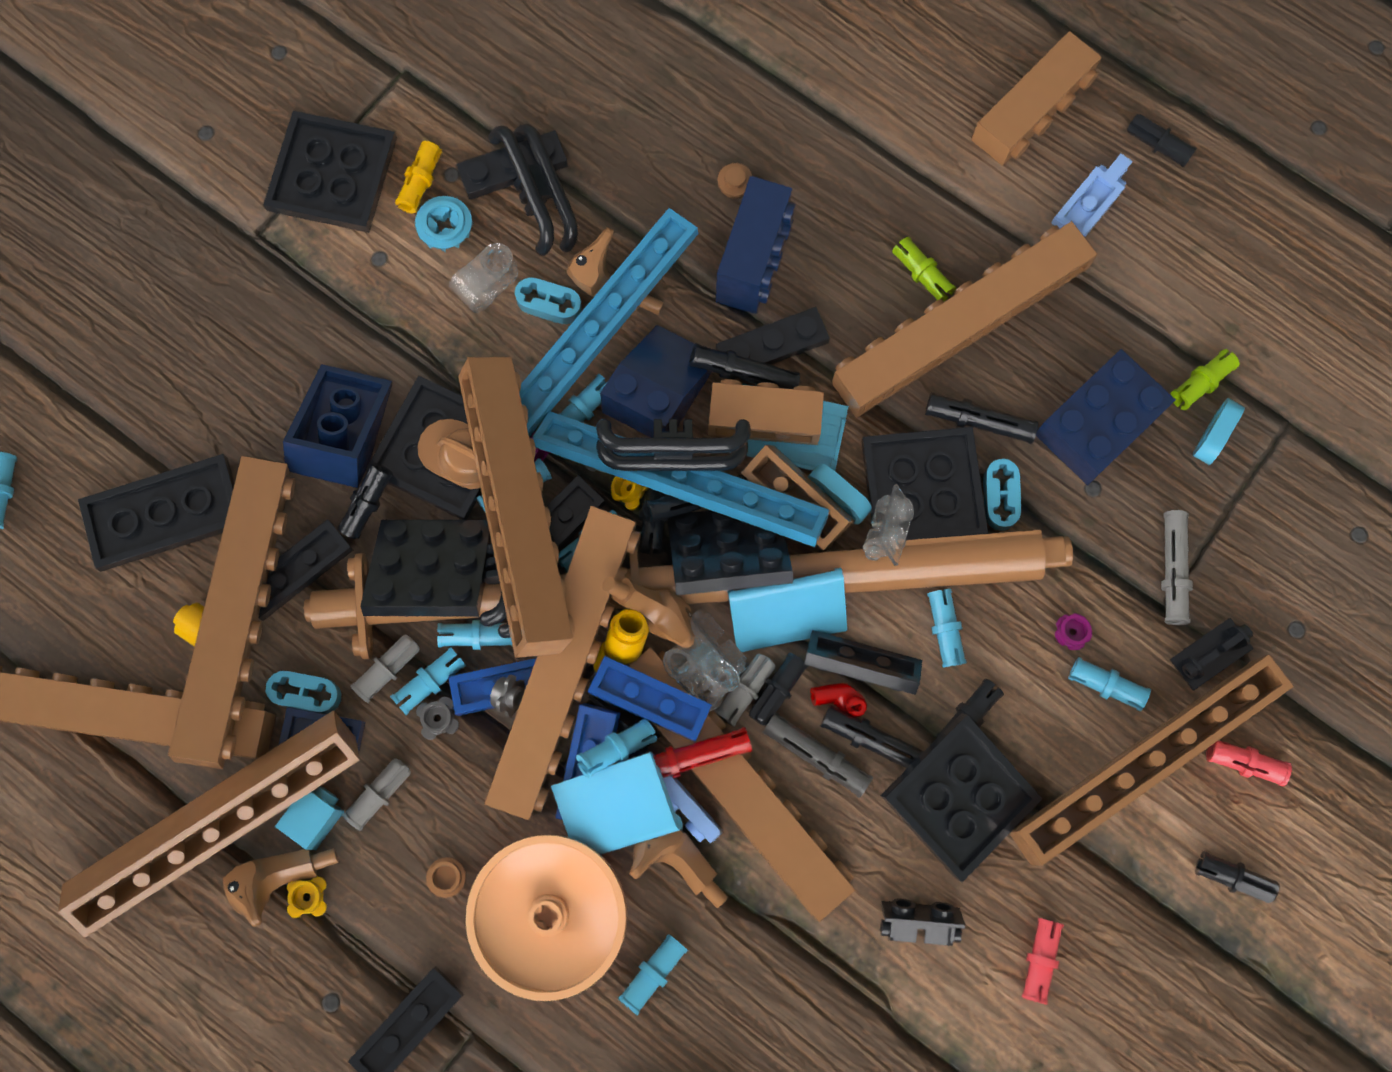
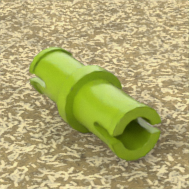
M910 237L902 239L899 243L908 253L902 247L899 248L896 245L892 250L893 255L897 256L912 273L911 278L916 283L921 282L934 296L936 301L942 299L943 302L948 300L949 297L940 287L946 293L953 295L957 289L956 286L952 285L938 270L937 262L932 257L927 258L912 242Z
M1223 349L1205 366L1195 368L1191 372V377L1170 393L1176 399L1173 403L1177 407L1181 405L1182 410H1187L1205 393H1212L1218 388L1219 382L1239 367L1240 363L1237 356L1231 352L1225 358L1229 350Z

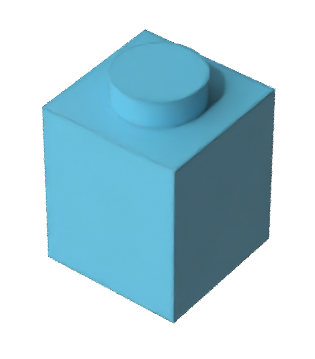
M319 786L317 790H313L291 804L275 827L304 849L317 850L344 813V810L335 805L339 799L334 794Z

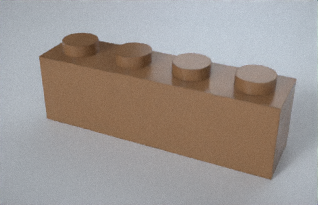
M1069 31L977 123L971 140L1002 166L1012 156L1018 159L1030 145L1028 140L1034 134L1042 135L1052 123L1053 119L1051 117L1057 111L1063 113L1072 104L1076 97L1074 95L1079 88L1085 91L1098 76L1095 69L1101 56Z

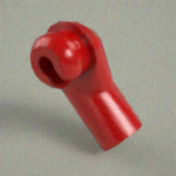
M835 683L811 687L810 689L811 701L814 706L832 703L841 711L853 717H860L867 710L865 698L847 683Z

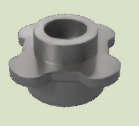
M509 675L507 678H499L491 692V705L496 707L498 712L505 711V715L511 717L519 709L525 692L524 681L520 679L516 681V676Z
M442 697L438 702L421 703L417 707L416 714L420 717V722L423 726L421 734L424 738L433 740L439 734L446 732L454 734L458 730L459 722L454 719L452 712L454 706L450 698ZM436 715L441 716V720L439 722H435L434 717Z

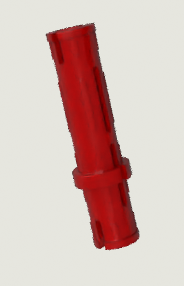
M746 727L730 733L698 741L684 747L673 749V746L665 748V752L656 754L653 757L663 778L673 775V778L681 776V772L718 762L732 756L752 752V746Z

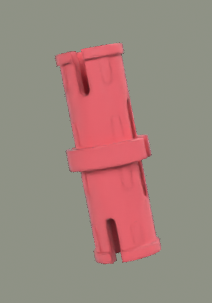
M1221 740L1207 748L1206 759L1208 762H1214L1238 770L1240 776L1246 778L1255 776L1282 787L1290 779L1292 772L1290 762H1284L1260 754L1257 748L1248 746L1245 749Z
M1038 918L1032 954L1027 953L1026 961L1030 963L1021 998L1047 1005L1053 970L1058 969L1060 962L1056 961V956L1064 925Z

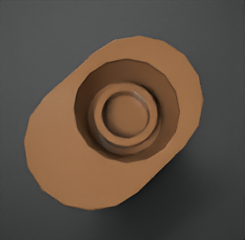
M444 419L429 425L421 434L418 442V456L423 465L434 474L461 487L481 489L468 424L454 419Z

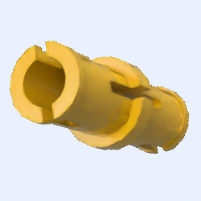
M422 141L414 162L411 166L407 167L404 173L406 179L395 200V204L399 205L398 208L405 212H417L426 188H429L433 182L432 174L442 155V149H439V146L435 143Z

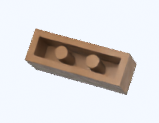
M725 379L720 381V383L713 382L708 436L731 437L735 433L736 423L741 419H745L751 426L750 440L818 445L821 435L824 392H817L815 388L810 386H796L794 389H783L774 383L767 382L759 383L757 386L742 385V382L733 379Z
M765 445L741 472L750 482L829 509L828 519L817 541V545L823 550L831 548L855 522L847 512L811 481L806 474L774 445Z

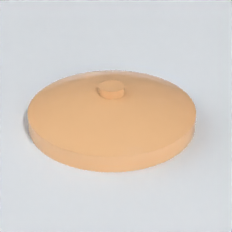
M560 835L528 837L506 846L495 854L476 877L466 907L467 937L473 955L481 969L493 982L504 990L516 996L535 1001H553L568 998L586 990L597 982L616 959L622 947L627 927L625 894L619 878L611 865L603 856L587 844Z

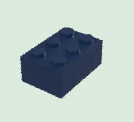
M750 176L717 272V303L757 314L760 302L767 304L773 285L771 282L774 271L777 272L779 269L784 241L788 240L794 221L792 218L796 203L790 202L791 187Z
M1120 349L1042 424L1037 431L1036 437L1088 486L1176 399L1128 354Z

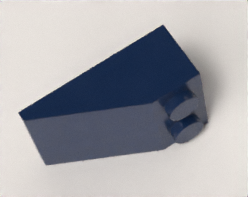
M656 325L619 363L600 393L602 413L650 438H654L653 419L662 420V431H669V419H677L678 427L712 371L689 366L694 343Z
M321 364L283 440L285 464H288L289 472L358 488L371 460L392 388V381Z

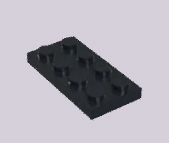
M224 454L217 455L78 499L95 569L102 572L223 533L235 484L228 458Z

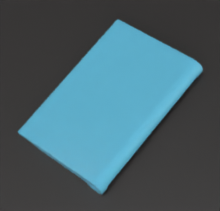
M823 401L821 435L818 445L749 439L747 441V456L754 458L765 445H774L798 468L813 471L819 464H825L835 471L849 406Z
M841 567L835 568V571L793 579L791 584L753 587L736 591L727 590L737 653L810 639L812 630L829 635L847 631L844 577Z
M652 752L608 766L593 774L590 778L581 775L551 786L568 837L587 844L600 855L682 830L683 827L680 816L675 814L661 771L656 766Z

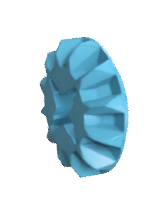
M438 196L428 200L420 207L415 218V228L420 240L426 243L430 249L432 247L439 248L444 252L447 248H459L460 243L465 238H469L471 226L473 225L468 207L459 199L451 196ZM447 218H450L451 226L454 229L444 228L442 232H439L438 224L434 220L444 222Z

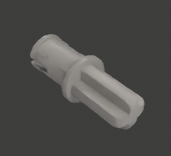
M403 635L380 659L375 657L373 659L375 663L350 687L359 697L369 703L391 679L396 680L398 678L396 674L419 652L418 644L410 636Z
M757 654L740 679L732 681L734 687L714 712L719 717L721 716V719L735 727L736 722L751 701H757L759 698L757 692L775 669L773 661L763 654Z
M397 758L393 759L371 784L366 783L364 785L366 790L346 812L344 811L342 814L343 818L354 828L361 831L383 805L388 806L390 804L388 799L411 774L408 766Z

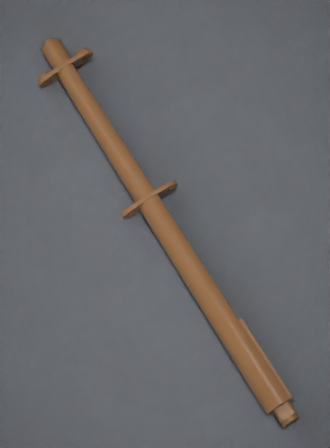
M1041 530L889 541L884 547L789 556L793 569V579L835 571V568L841 567L845 593L1042 580L1046 568L1071 566L1073 549L1068 536L1043 538ZM636 547L634 554L629 553L630 569H628L626 578L650 590H670L676 594L673 565L639 568L638 547ZM365 553L355 554L354 558H348L347 561L348 577L350 581L355 580V588L312 591L310 599H305L304 616L307 622L312 623L314 629L357 626L358 633L352 636V650L354 656H361L365 660L371 659L373 656L372 625L480 618L483 612L493 609L500 601L501 586L500 584L485 583L479 617L363 616L360 605L369 570ZM566 574L559 576L565 580ZM727 590L679 595L687 604L729 601ZM611 595L609 604L614 605V609L627 608L613 600Z

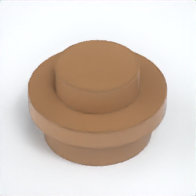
M728 164L718 174V187L727 197L740 198L744 195L752 173L742 164Z
M445 857L436 860L427 871V886L438 897L449 898L457 895L466 883L464 866L454 858Z

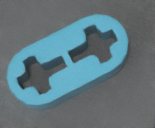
M532 277L521 280L515 287L514 294L518 307L527 314L568 325L573 323L582 312L580 297L576 291ZM532 289L537 290L539 298H533L531 302H527L524 293L530 294ZM566 300H571L573 309L567 308L565 313L560 312L558 304H564Z
M1227 398L1214 415L1192 455L1208 465L1213 463L1239 422L1245 407Z
M997 459L992 462L983 477L986 522L994 530L1005 531L1010 529L1017 523L1021 515L1020 473L1016 464L1007 459ZM999 469L1003 470L1005 476H1010V479L1003 486L1004 491H1000L999 479L993 478V475ZM1000 499H1004L1005 511L1011 512V515L1005 521H1001L999 514H994V511L1000 506Z
M819 464L808 475L811 481L855 520L853 524H860L872 511V506L867 498L829 466Z
M279 671L274 673L266 683L267 697L273 703L283 707L328 714L339 707L342 693L340 688L334 682L322 677L290 671ZM289 679V685L300 688L299 695L286 693L284 699H282V694L277 692L278 684L285 685L286 680ZM323 686H326V691L331 694L330 701L324 700L322 705L319 706V701L308 697L309 690L321 692Z

